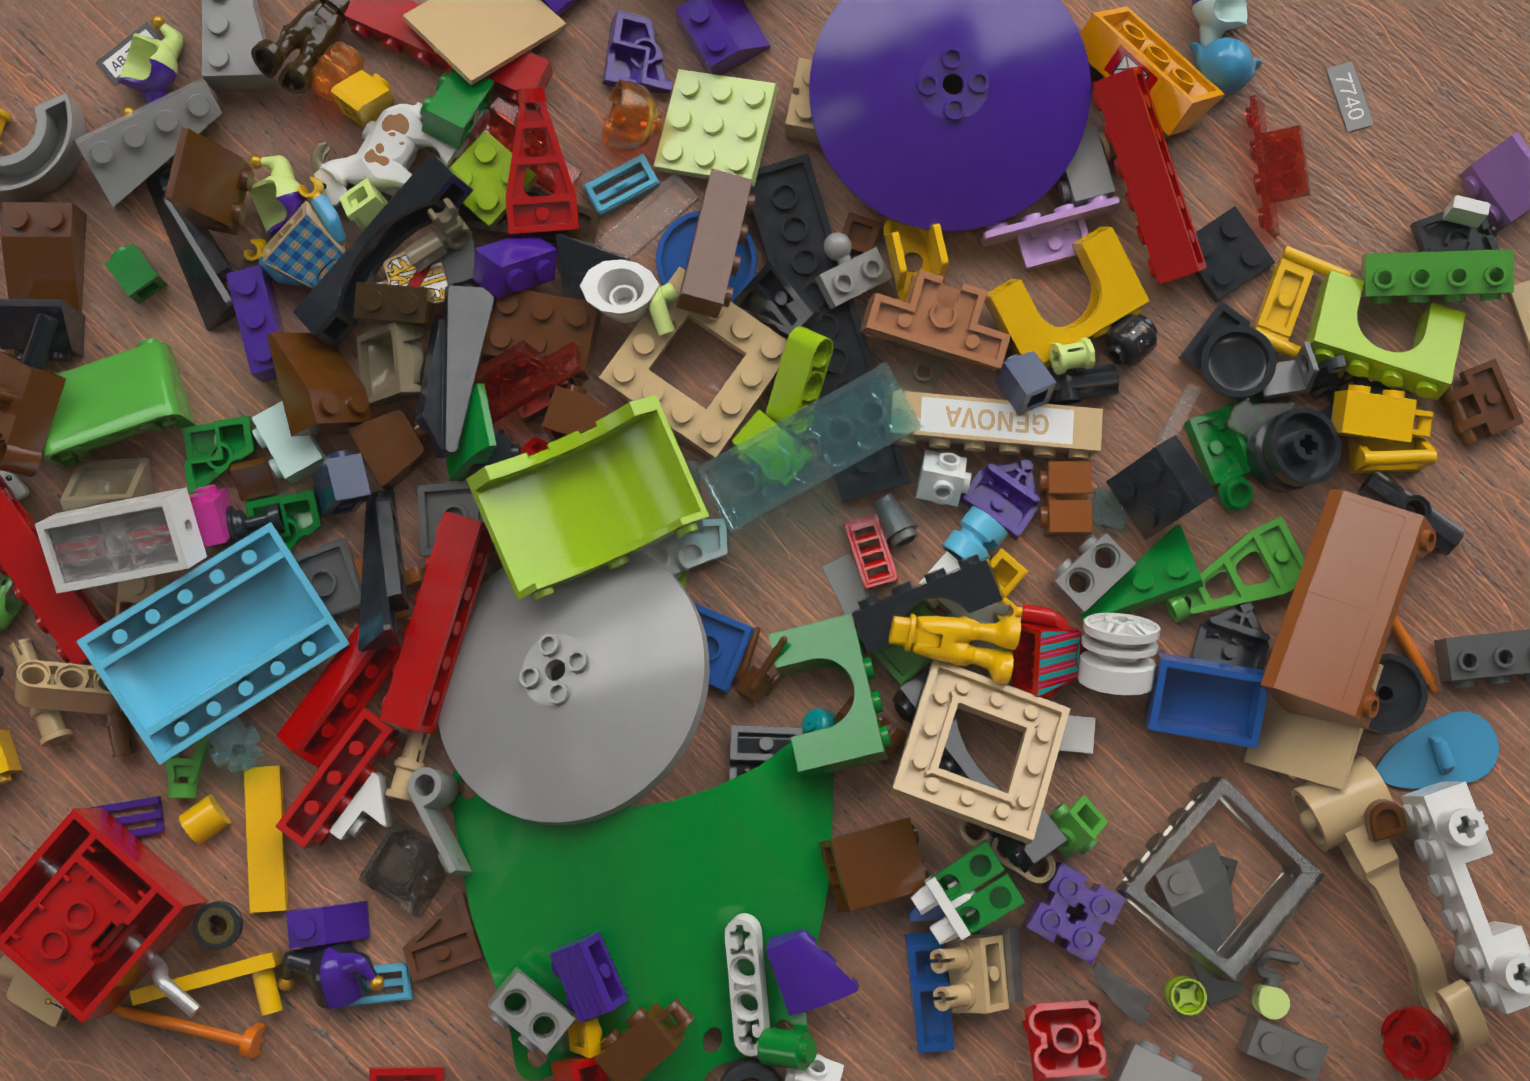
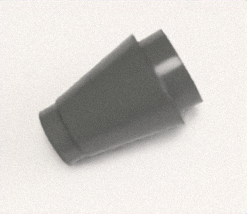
M893 494L885 495L874 503L886 542L891 543L894 549L902 548L918 538L917 524L895 499Z

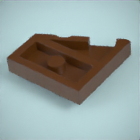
M464 892L455 893L449 904L438 915L435 914L425 924L424 929L418 935H414L403 947L413 983H419L485 959Z

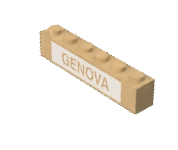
M893 390L887 396L885 438L894 439V444L912 446L915 445L916 441L929 442V447L937 449H948L951 444L964 445V450L972 452H983L985 447L999 448V453L1006 455H1018L1020 450L1034 451L1033 456L1040 458L1055 457V453L1068 454L1069 460L1087 461L1089 456H1093L1101 451L1103 409L1043 404L1018 415L1008 400Z

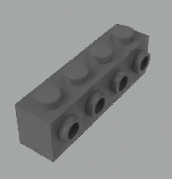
M1530 629L1434 640L1440 683L1453 681L1454 688L1476 686L1475 679L1488 678L1489 685L1511 682V675L1519 674L1524 675V681L1530 680Z

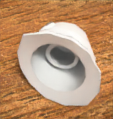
M627 260L601 262L588 270L580 284L587 303L615 321L625 324L636 322L645 314L646 310L649 309L650 301L659 287V283L650 270L636 262Z

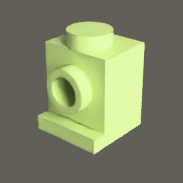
M368 178L339 197L347 217L351 221L354 220L362 231L389 202Z

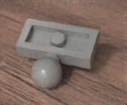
M836 232L830 234L825 239V254L830 259L837 261L839 265L815 277V280L830 309L892 278L877 247L851 259L849 254L852 245L850 239L845 234Z

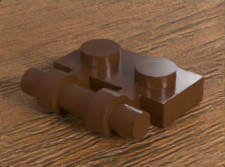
M1496 359L1459 373L1464 386L1456 389L1452 381L1451 386L1440 397L1443 406L1447 405L1455 422L1452 425L1455 434H1460L1465 446L1479 441L1473 428L1480 425L1488 438L1524 423ZM1469 397L1476 412V415L1470 418L1461 402V399Z

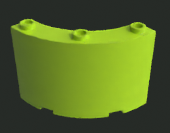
M657 395L631 401L596 421L597 427L582 434L579 431H575L547 444L548 449L529 457L526 452L485 466L466 479L518 601L530 596L533 597L534 601L544 599L555 593L554 587L604 566H608L610 571L622 567L630 562L628 556L674 534H677L678 538L691 534L698 530L696 523L709 517Z

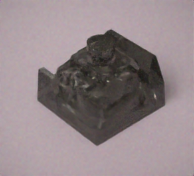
M398 819L387 831L361 872L359 881L410 912L412 916L422 918L449 873H446L438 858L440 853L432 838L402 819Z

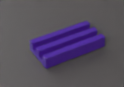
M161 796L90 807H103L107 812L154 805L155 811L117 817L115 819L121 824L156 819L157 826L129 830L136 837L165 832Z

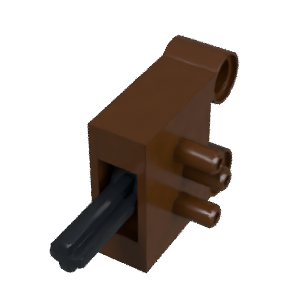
M38 313L36 315L23 357L0 351V470L26 477H33L38 472L42 460V451L66 382V378L44 367L58 324V319L47 314Z

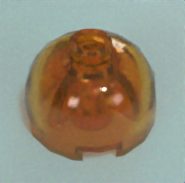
M619 79L610 95L609 101H612L613 104L609 118L604 117L602 143L606 147L618 151L637 150L648 143L651 135H658L662 124V115L657 114V103L653 94L646 87L632 81Z

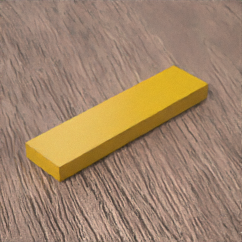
M278 765L244 768L250 913L289 910L286 836L275 827L285 814L283 767Z

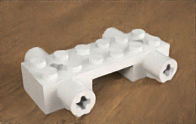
M1466 781L1439 782L1402 795L1401 799L1404 805L1401 808L1404 812L1409 831L1405 835L1414 841L1417 855L1427 864L1430 875L1427 876L1429 887L1436 897L1439 896L1444 909L1441 911L1442 921L1446 929L1453 933L1457 946L1454 947L1455 955L1453 961L1458 974L1471 980L1468 982V986L1482 1007L1509 1014L1530 1006V947L1522 926L1498 921L1488 923L1465 864L1493 854L1486 835L1489 827L1483 819V812L1476 809Z

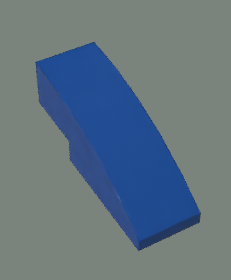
M932 931L904 934L918 1054L955 1050L951 1009L939 1011L935 1007L934 1001L940 1000L941 996L933 997V992L936 988L949 986L946 972L936 973L932 970L930 964L938 962V959H930L931 952L936 949H944V944H939Z

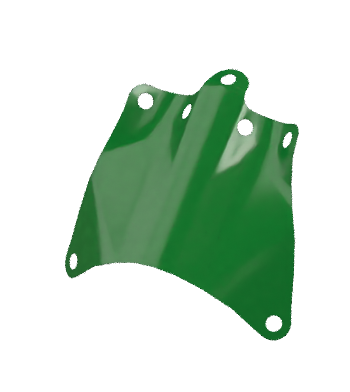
M790 742L759 767L716 787L674 801L643 806H628L602 819L572 825H546L530 822L492 806L476 793L472 798L465 799L460 795L458 787L457 797L451 803L457 841L473 871L470 875L463 877L471 917L496 989L500 987L517 966L568 1008L566 1003L567 994L560 979L553 974L551 968L552 960L549 954L563 944L595 932H600L604 945L607 947V952L610 953V959L613 960V966L616 967V973L619 974V980L622 981L625 993L628 994V1000L615 1010L596 1017L602 1029L601 1041L615 1028L619 1033L628 1026L625 1022L626 1019L640 1006L647 1010L652 1004L657 1002L663 1009L677 998L695 1018L682 1030L686 1035L679 1047L640 1081H704L705 1076L716 1066L736 1059L752 1057L741 1053L734 1042L724 935L726 926L735 916L747 913L759 921L762 929L770 1028H775L777 1022L785 1020L792 1025L794 1031L807 1032V1011L791 1016L788 1014L766 947L770 937L804 928L818 943L829 887V879L819 841L832 838L834 772L803 779L798 772L793 745ZM455 769L452 775L456 778L459 786L462 777ZM743 925L736 929V932L742 933L743 942H745L750 932L744 931ZM745 944L739 950L745 949ZM747 959L738 960L737 965L741 973L748 976L755 974V968L751 961ZM511 993L506 997L504 1005L510 1010H517L523 1006L525 997L520 993ZM750 994L741 995V1003L744 1008L751 1011L758 1009V1002L755 997ZM669 1014L671 1019L677 1024L678 1022ZM548 1016L537 1018L533 1024L534 1031L538 1033L548 1032L552 1028L553 1020ZM756 1020L751 1021V1029L746 1034V1037L752 1038L754 1044L759 1040L752 1033V1025ZM511 1025L508 1026L512 1040L514 1063L517 1072L524 1079L535 1081L553 1076L551 1062L579 1055L570 1051L567 1029L549 1051L547 1061L540 1067H534L528 1060L529 1049L518 1040L521 1033ZM718 1028L722 1033L721 1045L715 1052H706L703 1047L704 1035L709 1029Z

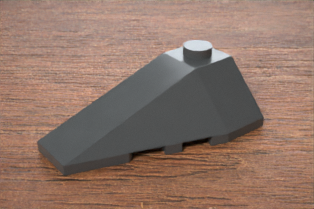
M1214 842L1148 871L1196 979L1206 990L1209 1006L1243 992L1232 891L1229 886L1227 869L1225 864H1222L1221 856Z

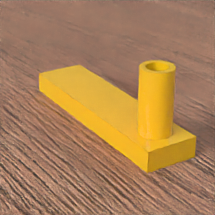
M281 949L171 979L182 990L189 991L252 974L261 1016L283 1010L273 967L279 966L282 963ZM155 984L129 991L132 1006L167 997Z

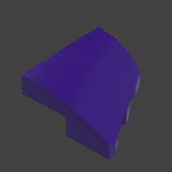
M805 928L770 937L766 951L789 1016L824 1006L859 990L858 981L854 977L850 979L836 965L837 960L829 952L820 949L816 939Z

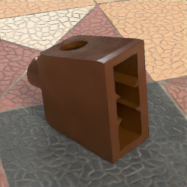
M403 409L395 410L348 429L380 487L385 490L394 488L431 456L428 447L423 441L429 438L430 434L427 430L421 431L416 420L412 422L409 415Z

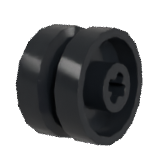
M1310 407L1293 408L1282 414L1269 417L1254 427L1249 434L1246 445L1247 463L1254 477L1264 487L1276 492L1295 491L1305 486L1318 484L1333 474L1338 467L1341 456L1340 437L1334 424L1322 412Z
M1391 653L1382 654L1379 664L1383 665V669L1375 691L1376 697L1379 698V710L1376 717L1371 719L1368 730L1363 729L1364 733L1387 735L1400 732L1415 724L1424 713L1428 700L1426 681L1419 668L1404 657ZM1379 689L1382 694H1387V700H1382L1379 697Z

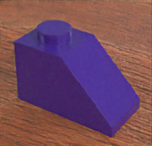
M368 901L300 908L286 912L289 949L371 937Z

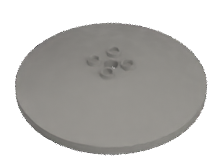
M639 551L628 556L630 562L622 567L610 571L608 566H604L554 587V594L538 601H534L532 596L518 601L504 567L495 572L481 585L439 715L438 726L446 752L455 769L466 784L489 804L512 816L530 822L546 825L582 824L602 819L632 805L656 787L678 763L697 730L704 710L710 675L709 650L704 626L694 602L679 581L656 560ZM559 663H564V675L560 679L553 681L551 678L553 668Z

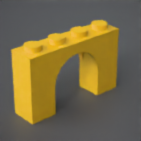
M1099 227L1071 244L1088 276L1091 288L1088 306L1083 314L1074 322L1061 327H1055L1046 322L1038 313L1021 279H1010L986 293L984 302L1000 332L1011 335L1008 348L1012 355H1023L1034 350L1047 368L1051 365L1050 346L1053 343L1058 342L1066 345L1076 343L1080 338H1088L1091 335L1093 338L1099 337L1108 332L1111 328L1110 324L1125 315H1138L1142 311L1140 307L1150 301L1113 227Z

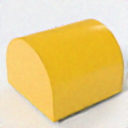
M1003 548L990 560L1004 597H1007L1029 572Z
M212 794L207 795L179 816L183 829L198 845H203L232 824Z

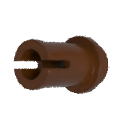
M121 711L105 715L106 722L103 723V727L108 729L113 758L136 753L129 725L130 721L125 713Z

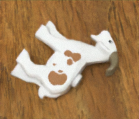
M417 102L416 105L398 104L383 110L376 122L371 120L366 125L362 133V139L365 141L357 154L325 162V158L330 153L331 148L328 146L327 141H322L312 150L310 161L315 178L320 179L324 185L323 195L327 196L334 208H338L341 205L339 197L348 191V183L357 185L368 178L380 192L394 196L411 177L412 174L408 169L416 159L419 149L425 147L434 148L438 151L441 160L449 166L454 157L458 159L469 144V138L465 140L458 150L421 131L424 117L420 115L422 103Z

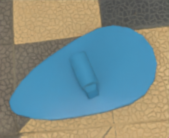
M1466 711L1448 713L1429 721L1396 742L1382 756L1375 769L1385 784L1407 789H1422L1439 782L1466 781V783L1477 781L1487 775L1496 764L1499 753L1497 735L1490 723L1477 714Z

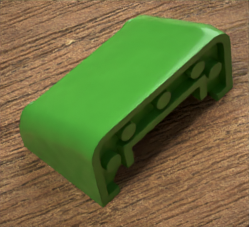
M150 338L137 343V348L59 373L58 375L66 378V382L42 451V459L44 462L63 470L78 464L76 455L83 458L90 456L89 451L150 430L158 433L164 431L163 426H170L175 423L178 430H181L182 427L196 425L171 346L164 342H158L157 338Z

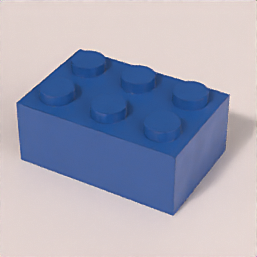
M1160 652L1156 653L1154 688L1148 694L1144 723L1148 730L1252 748L1258 747L1268 692L1260 685L1264 670Z

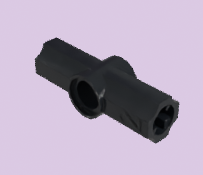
M1115 364L1094 366L1091 369L1083 367L1066 370L1064 374L1060 375L1056 374L1053 368L1047 369L1057 382L1048 401L1050 404L1071 405L1081 402L1082 399L1119 394V376Z
M1377 470L1372 471L1358 489L1357 495L1401 509H1405L1406 504L1415 509L1416 514L1425 516L1436 531L1434 549L1445 556L1449 555L1463 538L1465 529L1432 508L1430 502L1425 497L1411 494Z

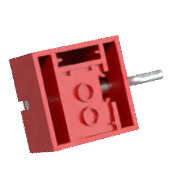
M103 807L74 808L0 891V950L82 1023L111 1014L150 969L152 971L151 977L156 987L191 1018L198 1012L201 1006L169 978L168 967L158 953L165 952L194 919L198 910L209 901ZM102 935L104 938L102 939L101 943L98 946L93 947V944Z

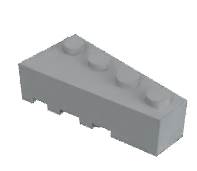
M202 0V77L213 91L281 88L278 83V75L276 74L273 78L266 77L258 69L251 56V50L257 42L267 39L264 20L257 0Z
M200 78L75 139V142L109 202L114 207L175 154L181 127L189 128L199 134L220 116L222 111L206 81Z

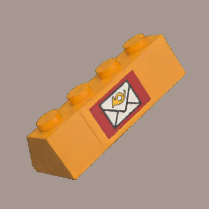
M1128 6L1093 13L1080 32L1089 66L1099 71L1104 76L1103 78L1132 67H1142L1163 134L1171 136L1186 131L1225 95Z

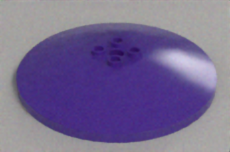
M840 0L827 19L818 38L809 77V104L815 135L828 164L842 184L856 198L880 215L899 224L926 231L930 230L931 225L939 223L942 232L954 233L989 227L1017 215L1039 200L1057 182L1073 159L1085 131L1091 101V78L1085 46L1074 20L1061 0ZM948 76L959 78L962 82V91L955 95L948 94L943 89V80Z

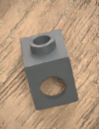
M1309 341L1303 342L1296 360L1276 363V370L1272 380L1261 391L1263 399L1310 392L1319 368ZM1306 358L1308 360L1309 372L1306 367Z

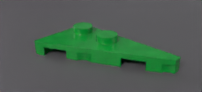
M1181 524L1173 527L1089 609L1080 614L1082 623L1089 615L1096 613L1128 614L1203 587L1202 579Z

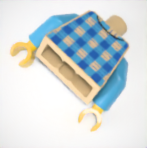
M309 177L314 184L312 193H309L302 184L298 187V191L302 196L312 199L311 204L305 201L268 243L260 238L251 239L250 242L257 247V254L251 249H246L243 252L247 260H259L258 264L279 284L307 285L310 288H314L345 253L344 241L346 235L337 211L327 196L322 195L324 185L318 178Z

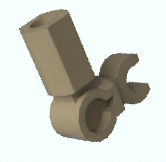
M448 198L443 200L446 208L442 212L435 213L432 208L428 210L429 217L438 227L439 231L434 233L432 230L404 249V252L418 272L447 254L446 249L449 247L458 249L465 246L471 240V230L458 215L457 208Z

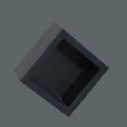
M1176 435L1159 444L1106 481L1145 540H1148L1216 495V492Z

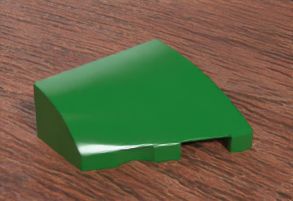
M251 416L182 427L187 461H184L188 493H195L194 490L196 488L208 485L230 470L231 464L241 462L256 451L257 440L252 430L256 429V425Z
M315 488L245 502L248 517L266 513L268 505L279 503L285 531H280L278 534L289 550L322 525L321 511Z

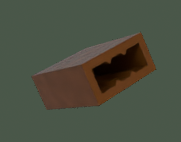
M910 817L819 841L838 913L855 911L909 895L926 885L924 880L929 877L926 863L920 857L917 846L919 835L916 827L911 823Z

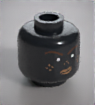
M1128 314L1122 317L1105 335L1108 357L1116 364H1124L1126 366H1137L1157 346V329L1155 325L1143 315Z

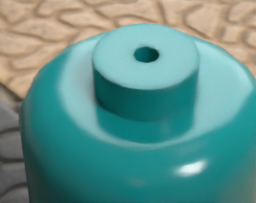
M821 708L808 711L802 721L801 728H803V734L836 725L837 722L833 720L836 714Z

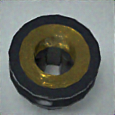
M217 901L206 904L198 910L194 917L192 926L194 937L201 945L208 949L218 950L229 947L238 940L242 933V914L236 906L229 902ZM224 917L227 928L218 932L216 928L219 926V922L216 918Z

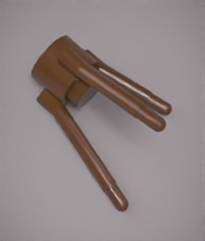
M755 627L741 667L735 675L739 679L735 688L759 703L762 696L766 695L768 697L776 684L783 678L777 672L770 679L771 676L767 672L779 656L788 639L786 636H782L762 667L758 668L753 665L749 671L748 668L761 631L759 627Z

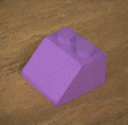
M1516 132L1471 164L1459 175L1462 179L1463 188L1470 196L1490 204L1489 213L1486 218L1490 224L1495 225L1498 231L1530 211V148L1520 134Z

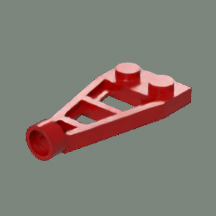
M545 88L517 89L519 111L505 197L508 234L579 229L576 192L545 104ZM526 104H539V106L535 110H529ZM539 128L545 133L548 154L540 157H528L524 151L525 133L529 129ZM543 164L549 167L556 183V190L552 195L531 197L524 192L525 173L530 166Z

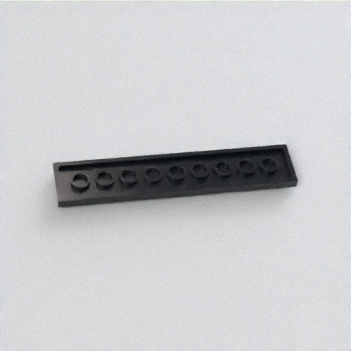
M808 153L760 167L755 186H751L749 193L755 194L752 213L767 261L778 258L820 310L818 315L805 328L830 338L833 342V352L815 409V416L842 504L908 485L911 481L900 446L894 444V439L885 438L887 404L865 334L860 333L861 322L854 299L852 298L830 309L815 280V277L839 264L837 261L827 257L824 252L825 239L833 232Z

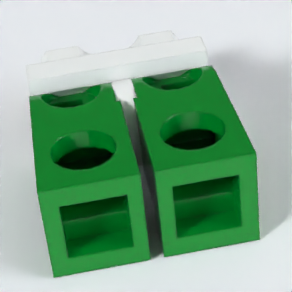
M982 840L973 846L971 850L925 879L926 885L921 887L911 897L921 915L937 905H940L946 916L929 926L940 945L958 936L963 940L1026 903L1006 872H1002L1005 869L986 840ZM993 878L992 881L988 882L987 884H985L984 886L975 891V888Z

